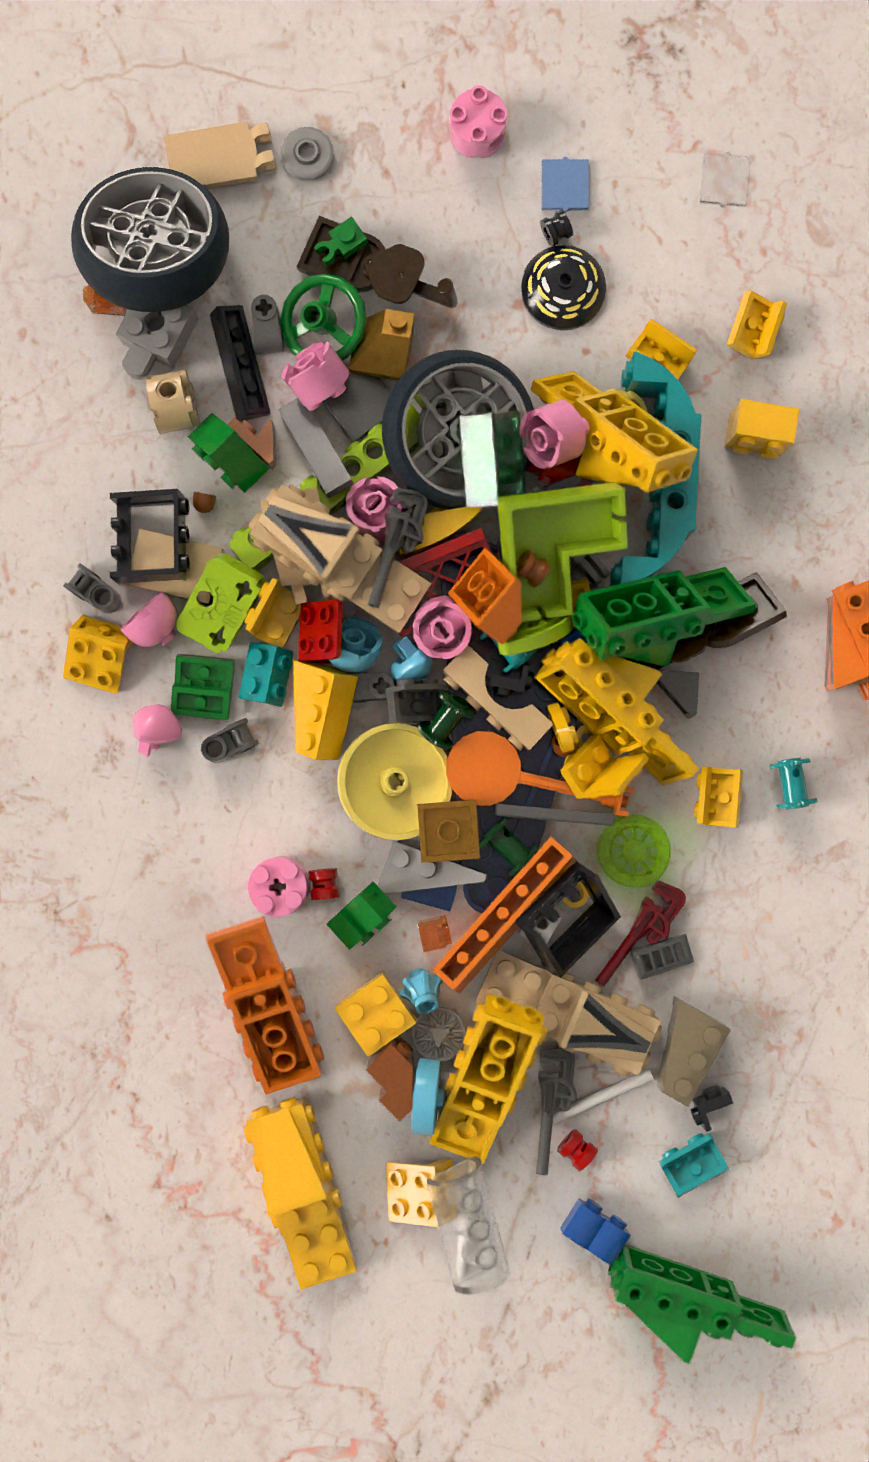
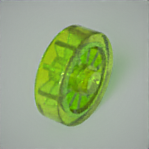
M628 815V817L621 816L614 819V825L612 824V826L606 825L598 838L596 852L599 865L606 876L620 885L638 888L654 883L664 874L671 858V845L666 832L657 822L641 815ZM631 828V839L628 840L623 831ZM636 828L645 830L640 838L636 840ZM618 834L624 841L622 845L613 842ZM651 834L655 842L644 845L643 842ZM612 846L620 848L621 852L612 855ZM657 846V857L647 854L646 849ZM623 857V861L617 867L613 860ZM645 857L656 860L650 869L643 861ZM629 862L630 874L623 872V869ZM639 862L645 871L644 873L636 874V863Z

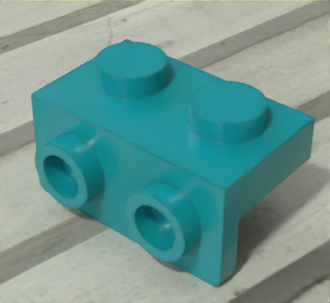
M250 642L238 698L282 707L286 696L289 672L292 667L293 651L278 646Z
M703 1133L697 1134L687 1141L689 1145L678 1150L677 1147H674L662 1154L663 1159L659 1161V1164L678 1198L729 1170L710 1133L705 1136Z

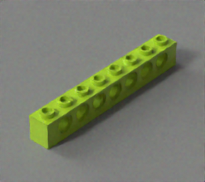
M412 404L409 406L405 423L406 443L409 453L419 446L417 423L420 414ZM381 423L371 428L367 433L368 437L362 442L357 440L345 449L346 454L340 458L345 469L349 465H357L360 468L357 475L350 476L354 484L367 477L377 479V476L382 477L391 470L383 447ZM371 448H380L383 451L381 457L377 459L368 457L367 453ZM313 475L304 479L299 485L300 490L317 487L320 503L331 510L329 515H332L346 504L347 494L352 487L350 486L335 496L328 498L326 493L322 491V486L317 477ZM243 527L231 536L232 541L228 544L242 563L259 571L274 559L273 553L268 551L266 554L252 545L254 541L250 538L252 529H245Z

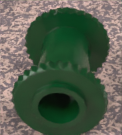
M442 691L439 696L444 704L434 716L432 722H420L418 730L430 743L447 750L453 746L451 739L448 737L449 734L454 730L462 717L473 718L475 712L460 696L450 691Z
M504 817L483 836L479 847L482 849L489 843L513 866L508 873L510 876H513L520 872L530 861L539 847L536 844L529 850L504 826L509 820L508 817Z

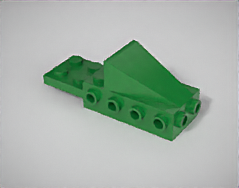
M726 567L685 576L681 570L581 593L578 595L572 621L574 626L580 630L587 640L589 647L596 652L601 660L621 656L665 667L670 664L677 640L702 634L705 625L754 613L757 604Z
M626 1244L616 1260L613 1261V1265H609L608 1275L611 1276L610 1287L614 1291L615 1301L627 1306L685 1363L690 1364L702 1331L711 1338L720 1339L722 1337L731 1341L734 1330L747 1338L755 1336L764 1339L774 1347L781 1348L785 1346L793 1349L796 1336L785 1311L738 1295L732 1280Z

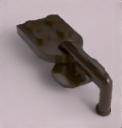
M322 216L318 217L296 266L299 272L310 276L325 273L342 277L356 287L358 293L374 289L379 298L395 304L407 302L412 294L449 308H454L458 304L456 291L451 279L444 278L440 280L437 287L419 280L425 266V260L420 251L403 244H396L385 249L379 239L365 232L363 233L368 239L369 244L347 259L340 253L337 255L336 261L326 267L322 259L328 256L329 251H324L318 255L314 247L321 241L329 242L331 238L328 232L341 223Z
M755 572L738 581L756 602L757 605L754 613L705 625L702 634L677 640L670 664L672 662L688 661L703 653L706 646L726 648L735 645L786 618V609L760 575ZM623 657V659L641 664L643 666L655 670H659L664 667L643 661L637 662V660Z

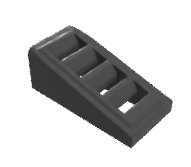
M686 934L658 941L656 944H648L631 949L630 951L640 980L694 962ZM677 943H680L684 955L682 959L678 958L675 948ZM668 946L670 948V952L673 958V961L669 963L664 948ZM657 950L662 961V965L658 966L654 956V951ZM648 954L652 968H646L643 955Z

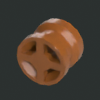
M526 550L516 563L517 577L519 579H527L528 584L534 588L542 583L550 569V562L545 559L536 558V554L531 550Z

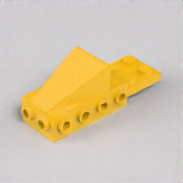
M575 371L533 380L530 390L540 397L542 402L550 404L564 399L577 410L581 417L588 421L589 433L586 434L585 448L576 471V476L579 478L636 486L647 493L686 481L690 476L692 464L698 450L616 389L602 392Z
M581 638L571 644L565 642L557 651L552 649L542 659L544 665L534 677L594 735H600L605 745L616 756L628 752L630 755L647 754L649 760L643 767L662 786L694 777L699 767L692 761L689 754L681 751L672 742L671 737L667 733L658 729L664 719L657 713L653 705L644 700L662 676L658 670L620 657L601 660L596 652Z
M489 993L484 1004H477L472 1019L476 1021L474 1028L469 1026L463 1040V1050L459 1049L453 1067L457 1068L455 1074L450 1072L444 1090L449 1092L437 1119L435 1133L433 1136H430L429 1144L484 1164L499 1127H502L507 1113L512 1114L517 1101L516 1092L517 1090L522 1091L527 1078V1074H525L527 1067L532 1068L537 1055V1051H535L537 1044L542 1045L547 1032V1028L543 1026L545 1014L538 1012L532 1007H524L509 1001L505 997L494 996Z
M290 1097L280 1101L278 1106L272 1108L262 1106L252 1110V1114L249 1115L243 1130L247 1143L253 1144L255 1154L252 1155L254 1167L257 1172L261 1171L264 1182L261 1183V1188L266 1200L268 1218L271 1217L273 1227L275 1229L279 1228L281 1236H284L300 1290L357 1272V1266L339 1212L340 1207H343L341 1195L338 1189L334 1190L331 1181L334 1178L330 1162H325L322 1152L325 1150L324 1141L321 1133H316L313 1122H316L312 1105H307L305 1097L300 1099Z

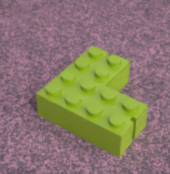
M615 482L497 498L502 562L521 582L522 622L540 620L541 616L538 610L546 618L573 615L570 556L628 549L626 521L620 518L626 516L625 489ZM526 550L534 552L536 558L545 559L550 562L547 576L535 588L528 584L527 579H519L516 574V563Z

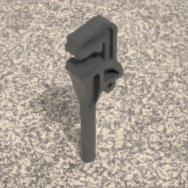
M402 488L393 490L390 502L395 505H401L406 511L410 508L412 510L411 513H403L393 506L387 509L385 514L384 552L368 602L370 607H380L396 551L401 548V551L407 554L414 550L415 545L418 546L423 542L421 525L428 503L427 498L418 491Z
M562 1048L541 1050L540 1062L546 1064L553 1063L558 1067L560 1062H563L562 1077H559V1073L556 1072L548 1074L545 1071H539L538 1073L542 1104L536 1174L548 1175L553 1115L559 1106L562 1111H568L571 1107V1099L577 1100V1093L573 1086L575 1055Z

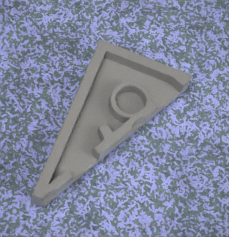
M393 841L377 886L385 894L475 884L487 881L489 875L452 861L421 863V851L419 849Z

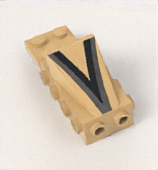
M282 484L278 490L273 488L264 502L268 505L262 515L257 512L248 526L252 529L250 532V538L254 540L252 545L266 554L268 551H271L278 556L277 561L288 569L292 570L295 567L304 573L302 577L311 584L317 586L320 583L329 589L327 594L334 599L353 603L395 632L400 633L431 583L394 559L380 607H370L368 602L383 555V549L378 547L380 542L369 534L365 533L364 536L358 534L359 527L342 517L337 519L329 515L331 510L322 503L315 501L313 504L305 499L304 496L306 494L298 487L291 484L288 488Z
M498 950L493 957L474 1002L476 1005L478 1003L484 1004L489 993L494 996L505 997L509 1001L524 1007H532L538 1012L545 1014L543 1026L547 1028L544 1041L548 1042L549 1038H552L558 1042L560 1048L571 1053H575V1051L584 1052L587 1054L585 1058L596 1064L602 1065L603 1061L614 1065L612 1068L614 1071L629 1077L630 1073L638 1076L641 1069H646L651 1054L648 1053L652 1042L656 1043L662 1032V1026H659L661 1021L654 1015L655 1010L641 1004L636 1008L627 1004L629 999L619 994L612 993L611 996L601 993V987L586 981L583 985L574 981L575 976L568 972L560 978L552 971Z

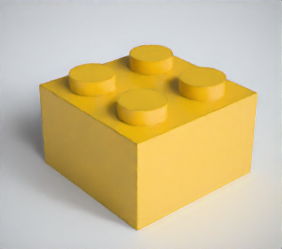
M741 399L730 413L725 447L732 448V452L738 454H748L751 451L760 453V456L763 458L776 459L794 444L799 408Z
M384 970L336 1003L334 1008L367 1057L416 1024L417 1021L416 1016L405 1000L401 998L398 990Z

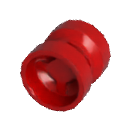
M337 868L308 871L309 880L313 885V889L310 891L311 900L340 897L339 888L335 882V879L338 877Z
M574 1129L559 1144L557 1152L563 1157H568L572 1161V1166L578 1171H582L595 1158L598 1149L592 1143H586L583 1140V1135L577 1129Z

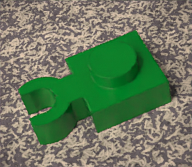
M351 216L328 232L331 238L329 242L321 241L316 244L314 249L318 255L324 251H329L328 256L322 259L324 265L328 267L336 261L337 255L340 253L347 259L369 244V242Z

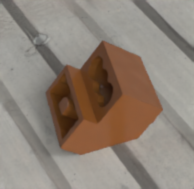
M402 1037L399 1040L394 1038L380 1048L368 1060L366 1069L382 1086L379 1101L399 1122L413 1109V1048Z

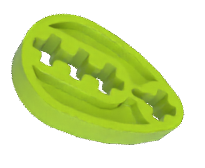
M538 610L541 619L522 622L511 638L507 639L503 645L498 643L499 653L505 656L525 653L565 637L572 630L570 615L546 618Z

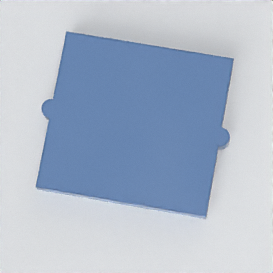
M563 157V159H542V210H563L565 213L568 210H588L589 159H568L567 157Z

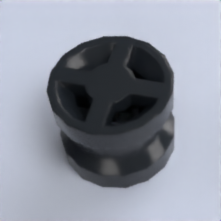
M563 210L555 212L552 218L546 217L540 220L542 232L550 246L557 245L562 238L568 239L573 236L572 225Z

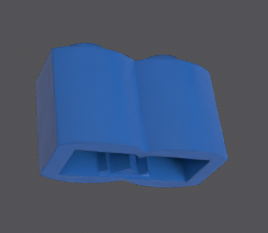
M578 1198L561 1225V1232L567 1238L612 1266L613 1261L616 1260L631 1236L626 1229L627 1223L614 1214L610 1218L601 1213L603 1208L593 1200L588 1198L585 1202Z

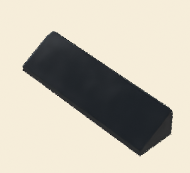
M243 305L217 306L210 313V320L236 419L241 422L269 415L271 412Z

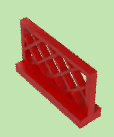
M479 528L399 561V563L416 574L426 571L435 575L429 591L425 593L427 594L425 601H427L430 596L439 597V595L432 593L438 577L455 585L460 579L464 567H470L471 565L466 563L471 551L480 547L490 551L482 528ZM467 553L464 561H461L456 558ZM453 560L462 564L456 580L440 574L444 562ZM439 565L437 572L429 569L431 567ZM413 625L405 629L402 628L399 633L400 637L413 632Z

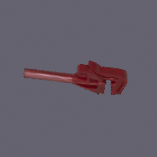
M659 880L656 881L651 890L661 895L664 902L668 903L669 900L671 902L662 912L663 907L655 905L649 897H644L628 935L595 979L598 984L605 987L639 939L646 936V940L649 943L656 944L661 936L665 939L668 938L670 924L686 902V896L681 889Z

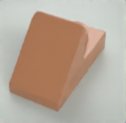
M234 417L227 425L235 430L254 453L273 470L276 467L275 426L273 421L270 420L255 436L257 431L246 420L241 423Z

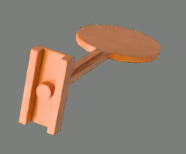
M477 731L463 736L452 747L447 758L446 775L451 789L464 801L476 800V805L491 806L504 801L515 790L518 783L575 796L567 782L522 772L521 761L516 748L505 737L494 732ZM627 787L624 793L633 794L634 788ZM624 793L616 797L610 795L600 796L595 799L586 798L601 802L603 806L613 808L612 814L628 817L629 811L620 809L621 807H627L629 797L624 796Z

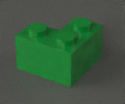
M213 413L188 436L195 444L192 450L213 470L216 471L219 468L224 473L220 478L232 490L237 486L246 493L269 470L238 433Z

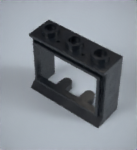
M178 488L110 493V499L117 505V517H112L110 521L111 528L117 533V545L111 546V556L117 561V571L110 572V578L118 585L134 582L186 581V571L190 570L189 555L186 554V543L190 541V533L185 521V515H189L190 511L188 498H185ZM174 505V568L131 570V508Z
M576 861L515 923L526 935L541 959L542 965L561 978L621 916L599 875ZM582 881L593 904L548 947L541 934L533 928L543 918L551 923L557 922L560 915L554 907L564 897L571 902L578 901L580 893L575 886Z

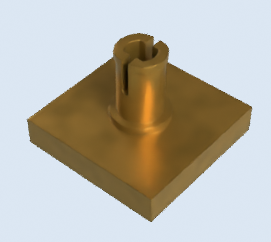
M476 800L417 804L421 863L480 859Z

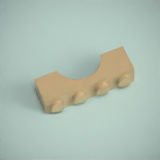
M468 645L444 668L443 673L446 677L443 680L455 691L459 688L468 695L465 700L476 711L482 708L489 715L486 720L499 731L503 728L511 735L508 740L519 751L523 747L529 751L551 728L553 723L532 704L521 709H508L494 702L489 696L485 685V674L489 664Z

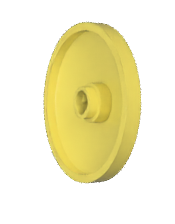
M391 723L369 729L350 744L341 759L337 775V788L341 804L354 824L372 836L388 840H404L419 835L417 804L450 802L452 789L446 775L448 757L443 749L426 740L415 726Z

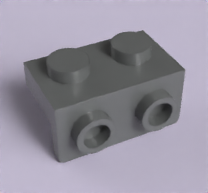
M414 679L398 680L397 686L386 688L389 723L432 722L434 716L441 708L439 694L442 691L449 690V685L438 684L437 679L421 680L420 684H415Z

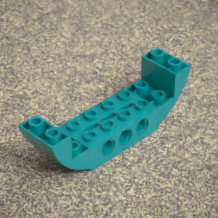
M634 352L631 360L626 361L625 370H622L621 387H626V392L633 391L642 398H658L654 402L653 416L658 417V421L698 451L692 464V472L686 481L649 492V502H653L652 513L648 514L647 530L652 531L651 541H647L646 557L622 556L618 563H615L614 568H611L610 585L652 577L671 560L683 542L690 537L696 528L702 414H696L689 395L682 384L667 368L639 352ZM668 503L673 504L676 509L669 507Z

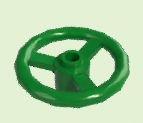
M325 273L307 277L293 287L284 301L280 317L282 337L291 353L297 356L304 350L296 340L297 338L311 331L319 335L330 334L343 345L342 348L336 351L343 361L355 352L363 340L367 324L365 303L356 287L342 277ZM322 286L319 302L311 301L307 303L301 311V322L292 326L291 320L294 307L301 296L314 287ZM335 288L346 294L354 306L356 321L351 336L336 324V314L330 308Z

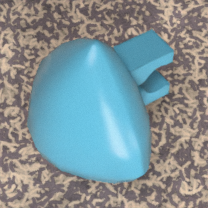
M404 637L402 640L398 638L391 645L393 650L399 655V658L394 661L391 667L393 681L414 679L415 682H418L429 675L432 669L433 657L427 656L421 651L416 642L411 643L407 637Z

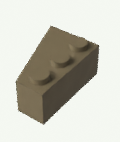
M674 996L671 1020L667 1030L668 1036L665 1050L663 1051L657 1086L662 1093L689 1107L731 1029Z

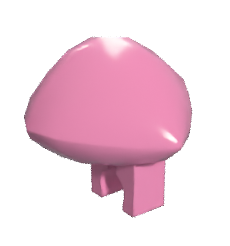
M160 704L145 706L138 709L133 717L134 734L140 741L138 752L147 757L151 754V748L157 750L160 744L171 742L182 736L181 724L174 713L166 706Z

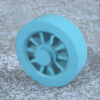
M420 1058L418 1060L416 1079L413 1084V1134L433 1136L435 1133L438 1107H443L444 1089H440V1060Z

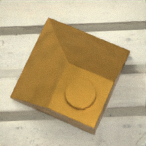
M385 309L367 317L363 340L350 358L349 373L399 381L407 371L414 334L415 313Z

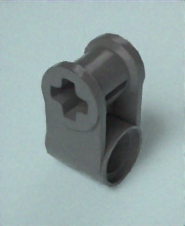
M259 295L251 304L252 337L255 354L284 351L280 313L276 302L269 295ZM264 306H268L270 309L267 312V316H263L261 313Z
M79 563L77 566L79 570L70 582L65 583L63 587L104 613L115 612L121 605L120 594L102 581L101 577ZM105 592H110L109 602L101 605V595Z
M350 673L358 676L352 703L387 700L386 689L384 694H381L375 688L376 685L381 684L382 679L390 687L396 686V682L386 673Z
M247 718L238 720L223 730L207 737L201 744V753L204 758L211 762L219 763L259 745L258 740H254L247 726ZM238 731L241 732V734H242V736H243V738H244V742L242 741V739H241V737H240ZM212 742H220L222 744L223 751L218 757H211L208 753V747Z

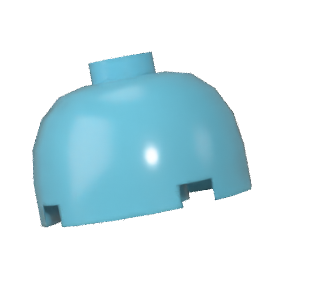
M348 617L347 621H342L341 655L338 659H329V662L335 668L348 673H360L368 670L378 660L382 648L383 637L378 634V627L370 621L358 617Z

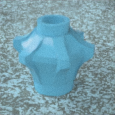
M421 968L410 972L409 978L405 977L402 980L404 988L399 991L401 998L409 1000L420 1014H428L435 1011L439 1006L437 999L443 980L438 975H431L427 970Z

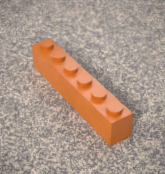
M550 837L432 971L452 990L461 993L519 928L515 921L577 861L575 857L554 838Z

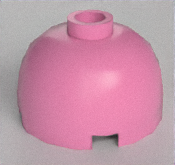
M160 592L147 602L144 608L136 612L122 626L121 631L135 645L153 647L160 643L162 646H165L176 635L172 630L175 628L178 619L177 609L171 599L163 592Z

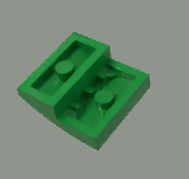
M177 654L175 681L172 686L171 711L174 715L228 720L235 659Z

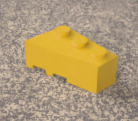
M293 660L295 752L314 760H339L358 676L321 663Z

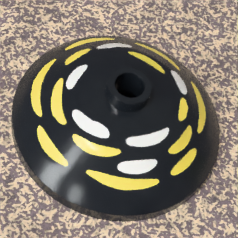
M558 245L539 252L529 262L522 277L521 294L527 311L537 322L555 330H573L587 324L601 309L606 295V280L601 266L588 252L574 246ZM566 277L570 280V283L567 285L562 284L560 279Z

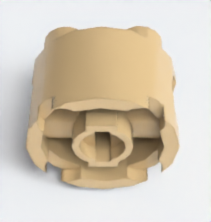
M186 369L146 377L149 405L151 411H154L156 418L153 419L159 434L194 428V426L200 425L197 408L194 409L193 400H196L192 383L189 382Z

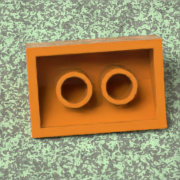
M484 548L448 594L479 629L503 645L507 639L516 633L518 626L522 623L521 582L488 549Z

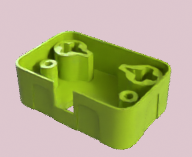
M226 553L215 555L206 564L203 574L177 619L176 627L178 631L217 654L221 651L226 652L237 639L245 624L244 620L249 610L255 606L259 598L258 594L266 582L265 577ZM248 581L250 583V590L242 596L244 591L243 583ZM209 591L214 599L213 604L208 607L202 606L197 598L199 592ZM225 627L222 635L223 639L219 640L217 632Z

